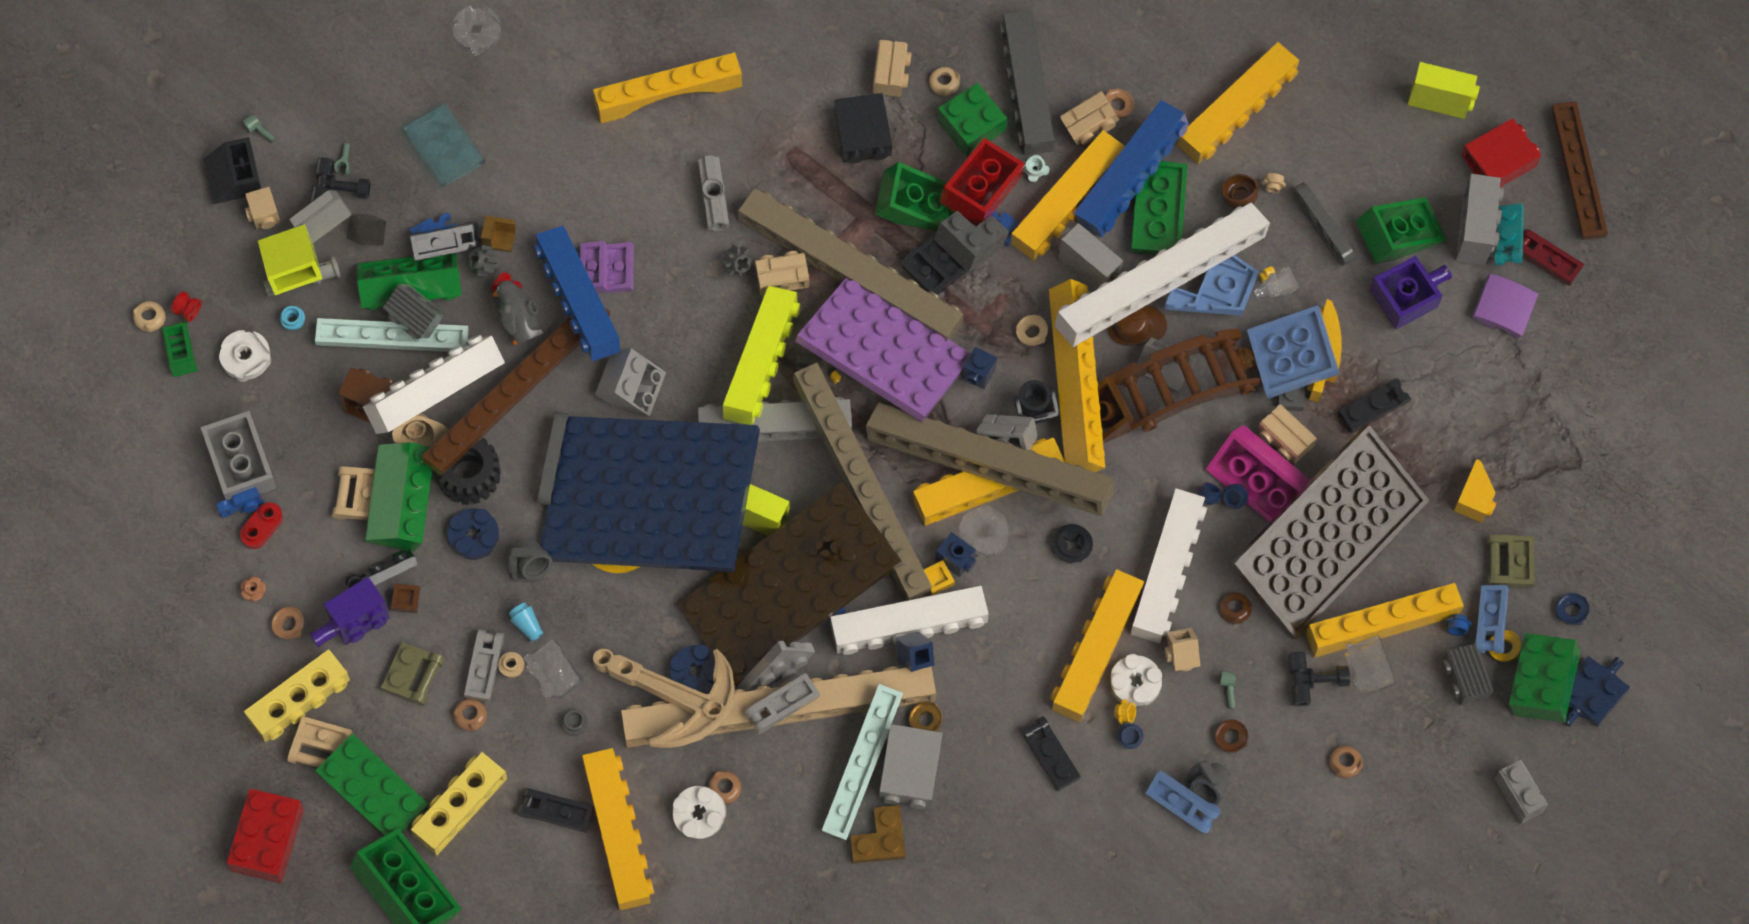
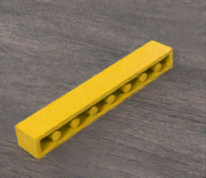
M1069 279L1049 289L1065 463L1079 465L1086 470L1097 472L1105 468V452L1103 448L1093 336L1072 347L1055 327L1057 312L1061 307L1067 304L1071 305L1082 295L1089 294L1088 285Z

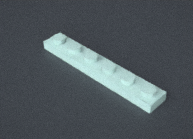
M317 318L315 344L321 346L448 352L455 347L462 346L463 348L468 345L469 328L463 325L438 324L430 338H420L418 340L406 332L408 328L402 323L399 325L394 322Z
M878 684L821 830L822 832L845 841L847 840L889 732L890 725L901 701L902 692Z

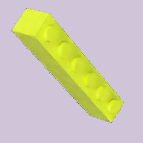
M768 285L723 403V419L753 425L756 417L760 418L763 410V397L767 398L770 392V378L776 376L778 357H783L785 352V338L791 336L793 323L791 322L793 317H798L800 311V303H797V292Z

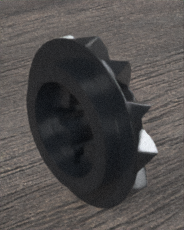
M1064 525L1053 536V552L1056 553L1060 561L1064 560L1069 564L1081 563L1089 557L1092 551V536L1087 529L1080 525ZM1078 537L1076 546L1079 549L1073 547L1067 551L1068 543L1066 541L1072 542Z

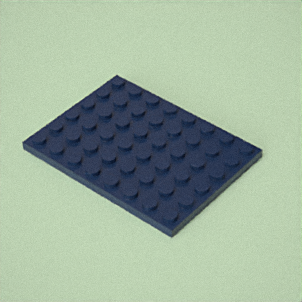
M569 416L561 445L560 462L557 465L551 505L547 507L540 546L549 553L552 562L734 572L760 434L759 426Z

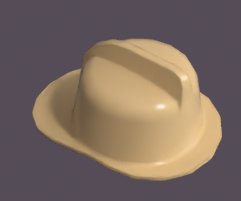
M420 413L393 429L392 436L395 443L412 442L432 447L449 430L443 424L429 419L425 414Z

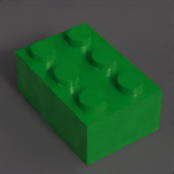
M1525 633L1509 702L1514 716L1565 723L1581 652L1575 639Z

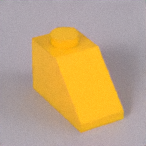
M1476 459L1454 511L1482 523L1486 515L1491 517L1496 502L1492 500L1496 492L1480 460Z

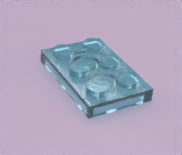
M446 104L403 128L404 133L443 188L485 164L483 156Z

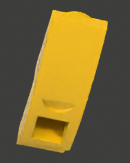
M1327 299L1324 308L1320 307L1339 369L1342 350L1340 323L1332 300ZM1337 375L1309 384L1307 390L1311 391L1309 400L1319 402L1325 381L1335 383Z

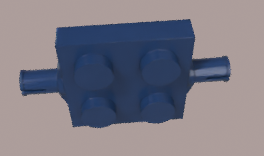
M1590 656L1582 662L1576 671L1569 703L1570 711L1567 713L1565 723L1567 722L1566 726L1570 727L1579 716L1589 720L1598 727L1625 696L1630 686L1615 674L1624 665L1622 660L1619 661V658L1615 657L1608 667L1600 665Z

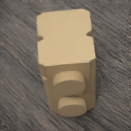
M878 41L873 80L874 94L883 93V95L900 97L902 96V89L908 88L909 74L904 73L905 66L910 67L912 52H907L908 44L906 42Z
M1102 90L1060 116L1077 146L1081 143L1083 145L1090 143L1094 140V135L1102 130L1107 132L1116 126L1115 122L1119 121Z
M790 251L785 253L784 256L764 255L759 260H755V272L760 296L765 295L768 285L790 291L809 288V274L805 253Z
M1281 404L1261 421L1257 430L1259 437L1268 445L1271 443L1277 449V452L1293 465L1315 446L1317 440Z

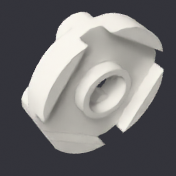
M245 330L233 332L222 342L219 354L221 366L229 376L236 378L240 382L254 379L260 376L271 363L269 345L265 338L257 332L253 331L251 333L245 332ZM245 350L246 353L247 351L252 353L249 355L250 358L241 360L239 359L241 357L240 352Z
M1130 654L1118 661L1111 672L1110 683L1112 693L1120 703L1123 699H1127L1128 702H1133L1136 707L1146 706L1152 703L1159 695L1162 686V672L1152 660L1144 656ZM1139 676L1143 684L1141 686L1137 684L1136 687L1132 686L1130 677Z
M703 786L687 788L680 793L673 803L675 825L687 837L704 839L713 836L720 830L726 817V806L723 798L711 788ZM699 804L700 808L704 806L706 809L702 820H698V817L694 818L693 816L695 806Z

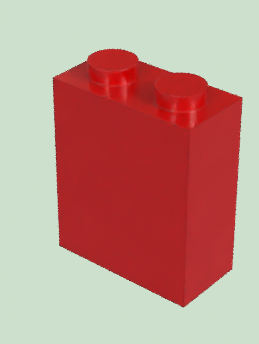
M1514 118L1466 144L1461 157L1474 174L1501 178L1500 187L1537 167L1541 154L1538 146L1532 143L1526 136L1523 126L1517 124Z

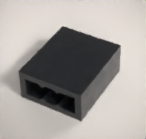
M883 93L834 99V114L843 163L850 162L854 164L867 159L883 160L892 156V141Z

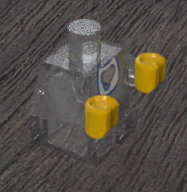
M1270 266L1258 275L1263 283L1260 285V288L1254 290V294L1257 299L1266 297L1267 300L1282 299L1298 291L1299 287L1289 266L1283 268L1279 275L1275 274L1274 268Z

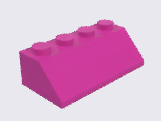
M1245 425L1230 434L1206 468L1209 473L1226 487L1234 483L1244 486L1248 492L1247 504L1269 522L1311 480Z

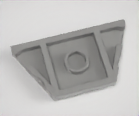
M784 641L777 642L737 685L738 690L742 689L745 692L755 691L757 687L767 686L780 680H789L795 677L797 671L808 664V659L815 653L812 644L792 642L790 643L791 647H786Z

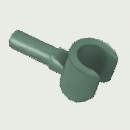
M251 115L243 120V125L249 133L257 129L269 141L273 142L276 139L264 129L256 116Z
M344 143L342 157L334 165L337 174L341 166H346V175L350 174L351 168L348 164L350 144Z
M1223 671L1220 678V686L1228 687L1229 709L1235 708L1234 686L1236 676L1233 673Z

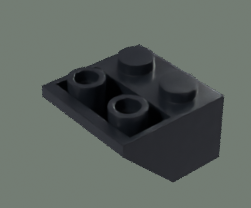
M249 137L224 142L204 158L214 204L244 198L246 193L262 189Z

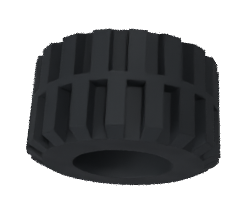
M482 437L442 476L436 473L441 491L444 490V494L448 498L452 496L454 502L459 503L460 500H463V503L469 505V501L474 500L475 504L480 503V498L482 497L485 500L490 497L489 492L494 493L497 489L496 484L500 483L501 470L498 455L495 453L492 444L488 445L487 440ZM464 461H476L483 466L481 471L472 478H460L453 473L456 466Z

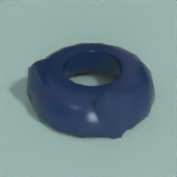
M1569 593L1562 596L1556 605L1558 617L1569 625L1581 626L1583 621L1587 619L1590 611L1587 598L1577 593ZM1569 605H1577L1581 611L1577 616H1569L1565 610Z

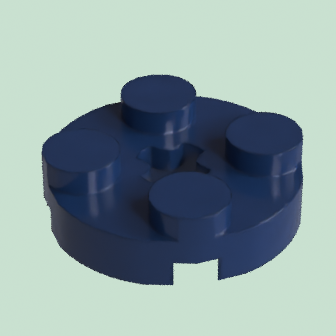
M471 508L463 510L450 519L447 531L448 541L456 554L458 553L469 560L482 559L493 551V548L499 541L498 524L486 509ZM471 529L481 532L477 534V539H472L471 536H466V534Z
M701 644L681 649L671 660L670 679L704 694H709L714 685V654L707 646ZM696 666L702 668L699 677H696L695 674L690 675L688 673L691 671V667Z

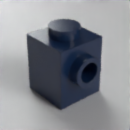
M974 347L963 367L962 379L972 385L985 389L996 370L997 357Z
M951 532L937 549L935 560L937 562L943 560L950 571L961 577L965 571L967 573L970 572L976 564V549Z
M918 631L895 638L897 661L908 670L913 672L934 666L933 642Z

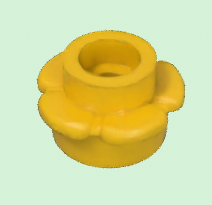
M1123 699L1121 704H1117L1114 710V716L1121 725L1133 723L1136 717V706L1133 702H1128L1127 699Z

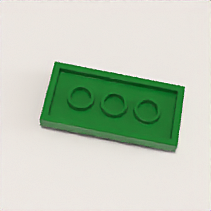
M1161 161L1157 171L1144 182L1141 192L1135 194L1131 252L1157 255L1163 249L1168 250L1182 239L1188 164Z
M353 733L315 770L319 777L383 836L397 828L403 833L429 806L420 795Z

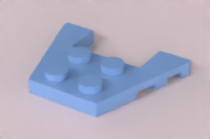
M1233 255L1207 270L1198 294L1180 288L1170 291L1164 309L1242 316L1259 271L1236 255Z

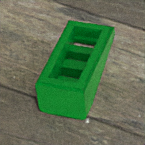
M187 322L163 327L162 333L172 375L178 377L197 372L198 368ZM179 334H183V335H184V336H180V337H176V338L170 339L171 336H175V335H179Z

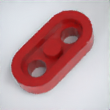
M267 502L255 511L240 532L244 546L249 549H259L268 541L283 521L281 508L275 503ZM268 511H272L273 515L271 517H265V513ZM251 531L258 532L254 537L249 536Z

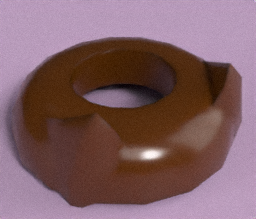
M1231 592L1223 596L1218 609L1221 617L1234 625L1243 623L1250 617L1253 605L1244 594ZM1231 601H1239L1243 605V609L1235 613L1229 609L1228 604Z
M1226 720L1216 728L1215 741L1223 751L1233 753L1247 747L1248 730L1239 720ZM1234 730L1239 733L1240 737L1236 743L1229 744L1225 741L1224 737L1228 731Z

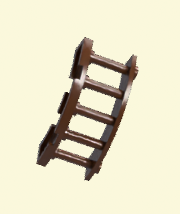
M1239 328L1215 332L1216 337L1206 339L1204 334L1179 342L1150 354L1151 360L1138 365L1135 361L1110 375L1116 385L1127 387L1141 420L1130 426L1132 431L1143 430V432H1149L1157 428V423L1191 407L1229 395L1241 394V396H1245L1254 392V387L1262 383L1261 377L1248 379L1237 356L1234 342L1242 338ZM1221 349V351H1225L1237 381L1227 384L1213 350ZM1198 353L1204 355L1218 387L1201 392L1187 360L1189 356ZM1172 362L1179 365L1192 396L1176 403L1161 372L1162 366ZM1147 373L1152 375L1166 406L1151 415L1136 384L1138 382L1137 379Z

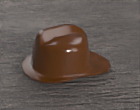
M1144 306L1109 326L1108 333L1116 343L1121 345L1146 344L1151 337L1160 340L1167 330V321L1160 310L1151 306Z

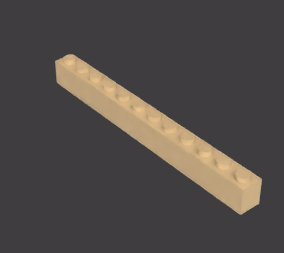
M897 666L885 668L882 672L873 673L872 670L859 672L855 676L839 674L828 680H822L821 678L810 679L820 693V697L773 726L868 712L878 684L903 693L898 707L915 705L922 702H935L936 690L932 667L911 672L907 668L899 669ZM790 682L783 683L781 687L775 688L760 686L755 691L735 690L732 707L728 716L709 735L754 729L755 724L752 720H748L744 714L745 710ZM658 701L648 707H642L641 705L629 706L626 710H621L626 747L649 745V739L666 732L680 721L685 725L693 714L666 701ZM766 709L760 713L763 719L770 716Z

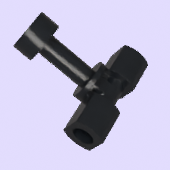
M318 158L315 172L318 179L317 187L312 189L310 203L328 190L357 193V198H369L370 179L359 178L358 183L337 181L336 175H332L334 168L333 159Z
M1292 652L1289 654L1290 674H1294L1295 685L1292 687L1294 706L1310 705V689L1314 688V683L1337 682L1338 687L1350 686L1348 665L1337 666L1335 672L1313 673L1312 668H1307L1305 652Z

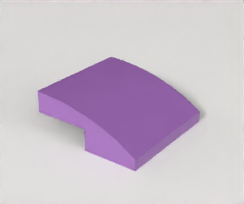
M605 241L580 244V259L596 292L634 291V245L632 242L607 245Z
M1489 274L1472 317L1492 329L1499 327L1516 338L1522 337L1538 293L1509 279Z

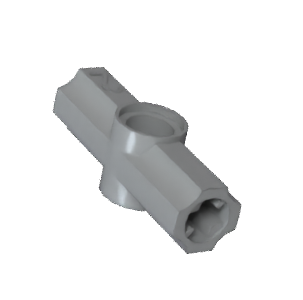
M713 155L704 156L698 160L708 230L714 232L723 231L729 228V219L719 157ZM711 191H716L719 194L716 196H711L708 193Z

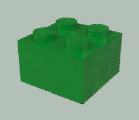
M976 83L939 107L937 121L967 157L983 138L992 141L1006 131L1007 117L980 84Z

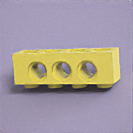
M328 649L244 711L245 716L265 743L270 739L275 740L283 734V729L287 726L300 722L302 716L305 717V713L309 710L322 706L326 702V698L332 693H339L348 685L347 682L350 681L348 673ZM319 678L326 679V683L322 686L313 685ZM296 694L305 695V698L300 702L292 701ZM274 710H284V713L278 718L271 716Z
M483 752L478 757L473 756L467 762L466 770L460 776L456 775L451 779L446 792L442 796L440 794L437 795L430 803L431 808L424 815L420 814L412 823L413 828L411 831L413 837L436 856L507 780L506 771ZM475 778L482 781L481 785L475 788L468 785ZM455 798L464 799V803L459 807L451 805L452 800ZM438 817L447 819L446 823L442 826L433 825V821Z

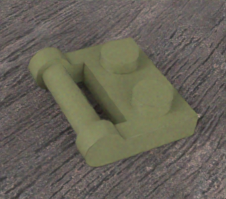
M1488 535L1490 576L1487 577V585L1533 588L1535 585L1534 536ZM1500 546H1507V576L1500 575Z
M402 642L381 686V690L424 706L427 700V691L438 667L443 665L445 658L437 653H430ZM423 661L428 662V667L417 691H410Z

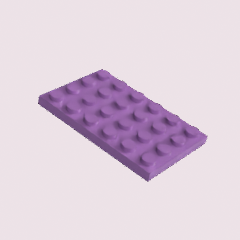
M845 278L800 331L795 342L921 422L924 421L963 372V367L971 354L948 339L946 341L942 335L932 329H927L920 321L905 315L899 308L890 305L877 294L870 293L862 288L858 282Z

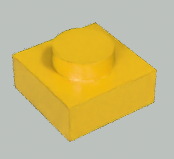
M943 560L924 569L932 585L930 591L932 596L955 585V581Z

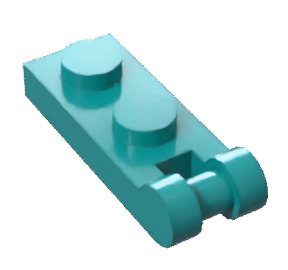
M1522 203L1499 206L1498 210H1501L1502 213L1500 224L1497 225L1499 240L1494 254L1495 263L1497 266L1505 265V262L1522 263L1524 206Z

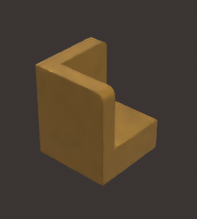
M486 215L481 235L482 245L492 247V250L512 252L517 232L515 220Z

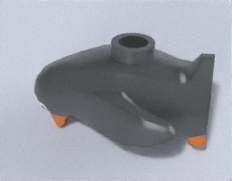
M502 281L493 293V297L500 298L501 321L505 329L512 334L514 346L543 334L542 329L538 327V306L536 302L531 300L512 281Z

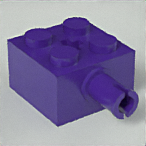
M1414 256L1374 277L1370 291L1394 328L1398 329L1438 308L1443 295L1437 288V285L1450 280L1452 274L1450 270L1445 272L1448 269L1446 265H1442L1436 270L1427 273L1418 258Z
M367 577L324 603L329 622L309 634L317 647H320V645L337 635L345 645L350 642L356 643L368 631L379 629L386 624L390 618L386 603L370 578Z

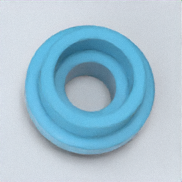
M288 306L280 314V323L287 330H297L305 322V314L297 306ZM292 316L297 317V320L294 322L288 321Z

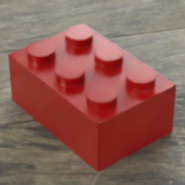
M983 138L944 186L940 203L954 212L959 211L969 222L977 226L996 211L1020 181L1025 163L986 138Z
M249 789L227 860V865L231 872L282 884L304 812L301 800Z

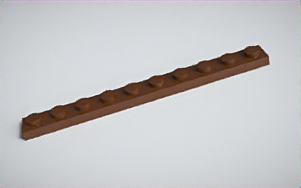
M605 308V310H606V312H607V314H608V316H609V315H610V311ZM570 317L422 456V461L442 476L580 345V337L578 334L573 333L570 326Z

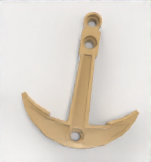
M600 649L593 655L594 666L598 671L608 672L615 679L631 686H638L693 714L685 725L680 721L666 732L649 739L650 746L672 748L701 740L717 729L731 710L735 695L733 672L729 662L718 649L713 651L715 658L714 685L709 694H704L644 669L641 664L621 655H613L608 649Z

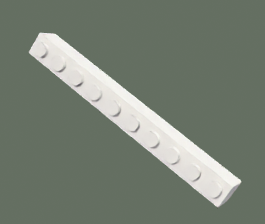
M1252 203L1244 207L1239 206L1230 215L1215 220L1209 227L1200 228L1193 236L1179 240L1172 248L1168 250L1163 249L1149 261L1144 260L1140 262L1135 269L1129 272L1124 271L1112 282H1105L1096 291L1082 295L1075 303L1064 305L1057 312L1055 327L1070 345L1074 347L1265 238L1270 222Z

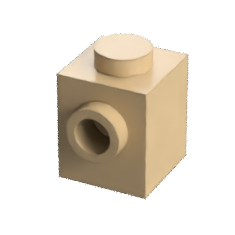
M270 187L245 194L249 207L245 208L249 222L254 221L256 230L261 228L270 229L276 224L281 223Z
M1187 628L1167 632L1168 647H1164L1167 663L1171 662L1175 671H1189L1194 667H1200L1198 638L1193 629Z

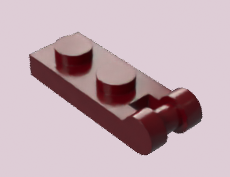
M1529 229L1524 230L1523 257L1570 286L1582 270L1584 263ZM1533 244L1536 247L1532 250L1528 245Z

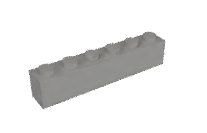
M835 397L852 430L850 399ZM783 400L779 403L769 404L762 401V414L760 418L756 417L753 424L758 425L760 428L758 442L821 438L803 402ZM708 404L698 408L699 422L741 424L723 419V406L718 407L715 404Z

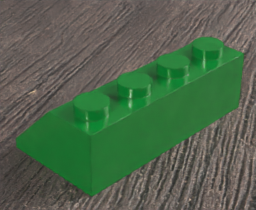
M457 252L416 261L413 259V256L357 263V283L361 309L377 310L385 306L399 284L410 285L429 301L438 298L452 300L462 295Z
M412 442L377 446L364 542L405 551L410 550L411 552H414L423 543L432 469L422 461V456L431 448L430 446Z
M399 828L356 852L350 869L393 924H447L462 910Z

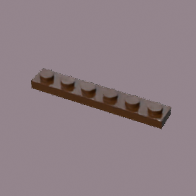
M1577 101L1553 104L1551 111L1582 240L1606 237L1608 231Z

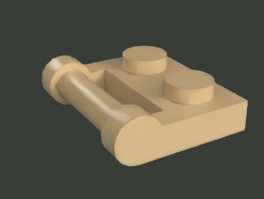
M339 467L338 477H340L336 507L332 511L333 518L340 520L347 518L368 519L374 469ZM357 478L353 507L346 508L350 479Z
M302 716L288 755V762L293 764L300 762L318 768L326 759L300 752L302 745L332 754L353 732L350 729Z

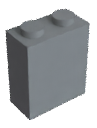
M1079 223L1073 229L1069 227L1062 234L1058 260L1094 291L1103 283H1110L1121 274L1123 260Z

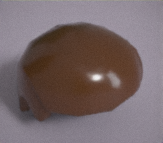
M1233 175L1222 184V197L1225 203L1233 209L1239 206L1244 207L1249 203L1254 204L1258 198L1259 189L1257 181L1248 175Z

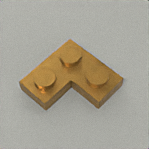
M900 805L874 808L876 833L850 836L853 864L906 858Z

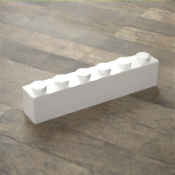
M476 335L467 340L468 345L465 347L458 346L448 351V357L444 359L440 357L428 363L430 367L426 370L419 369L409 374V380L405 382L401 380L390 385L391 390L387 393L380 392L370 397L371 402L363 406L375 433L390 432L504 364L505 362L493 337Z
M1175 489L1133 623L1131 635L1156 643L1161 642L1162 636H1167V632H1169L1172 622L1167 621L1169 613L1175 614L1179 601L1178 598H1175L1176 590H1182L1186 576L1182 575L1184 566H1190L1193 553L1189 552L1191 543L1196 545L1200 530L1196 529L1198 521L1203 522L1207 507L1203 506L1205 497Z
M982 586L832 616L830 617V627L836 653L850 655L862 648L868 647V649L873 650L881 648L883 644L891 642L896 644V637L918 631L927 638H930L935 633H955L959 628H979L988 622L989 614Z

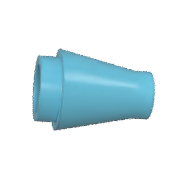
M526 602L509 612L510 621L531 642L544 634L532 606L528 607Z

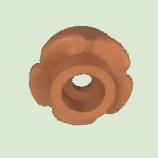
M250 577L249 580H244L240 586L242 597L252 602L260 600L266 591L265 583L261 582V579L258 577Z

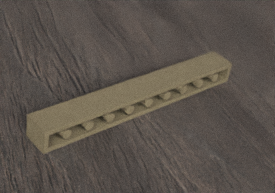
M754 188L738 210L739 222L789 252L805 253L807 263L838 282L842 283L845 278L858 282L862 288L872 294H877L885 302L899 308L905 315L920 321L924 327L942 335L946 341L948 339L952 340L962 326L964 314L957 306L946 304L934 292H926L914 280L903 278L894 268L890 266L885 267L878 263L874 256L858 251L851 242L840 240L831 230L827 228L822 229L815 225L811 218L807 216L802 217L795 213L794 209L788 204H780L768 192H761Z
M818 363L795 372L792 382L846 487L903 562V564L890 573L904 601L919 599L928 595L932 585Z
M878 403L866 424L868 441L1095 515L1103 516L1114 494L1113 478L1104 473L1092 472L1082 466L1061 462L1057 458H1049L1032 450H1024L1007 442H999L986 435L968 432L964 428H956L939 420L925 418L921 422L893 405Z

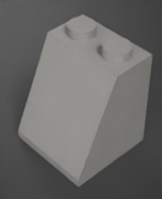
M890 725L879 799L884 800L885 803L890 805H899L900 802L910 804V807L915 809L931 808L943 733Z

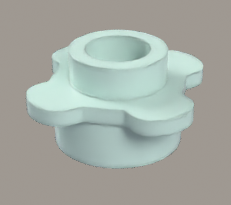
M1034 155L1024 162L1023 172L1028 175L1030 182H1037L1039 177L1049 174V167L1045 166L1044 160L1039 155Z

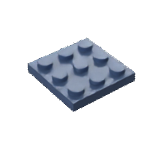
M1319 305L1247 330L1268 399L1340 374Z

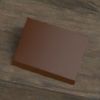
M1107 376L1098 383L1103 444L1131 432L1130 426L1133 424L1134 419L1112 376Z

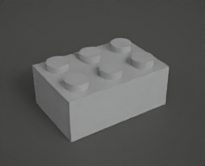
M1478 174L1470 175L1462 199L1456 261L1486 265L1488 258L1493 257L1494 249L1497 247L1499 232H1496V228L1500 224L1502 213L1501 210H1498L1499 202H1502L1504 188L1500 187L1501 178Z
M250 411L200 427L226 500H231L233 495L254 487L258 489L260 494L277 489Z

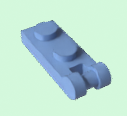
M1481 585L1476 645L1479 653H1486V651L1504 653L1509 592L1507 585ZM1494 635V640H1486V636Z
M1161 770L1156 774L1145 793L1203 833L1210 831L1212 820L1217 819L1221 812L1218 806L1208 803ZM1199 810L1204 813L1203 817L1196 815V812Z

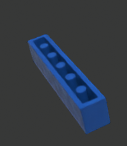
M1160 100L1074 212L1075 218L1081 226L1101 238L1114 227L1115 220L1121 213L1127 210L1134 195L1141 192L1144 182L1157 171L1159 163L1164 156L1171 153L1177 139L1186 133L1189 123L1184 112Z
M564 225L535 234L536 245L533 246L535 256L538 260H542V268L546 278H551L552 280L551 286L556 297L560 296L562 300L560 302L562 311L565 316L569 315L571 329L574 334H578L580 337L579 344L582 352L588 353L591 361L619 353V336Z

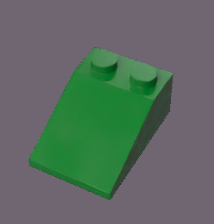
M900 162L884 170L875 215L897 224L938 231L940 223L955 212L940 203L942 192L947 182Z
M1426 197L1372 206L1356 220L1376 264L1394 261L1446 241L1445 235Z

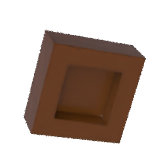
M394 583L391 610L418 613L420 586Z

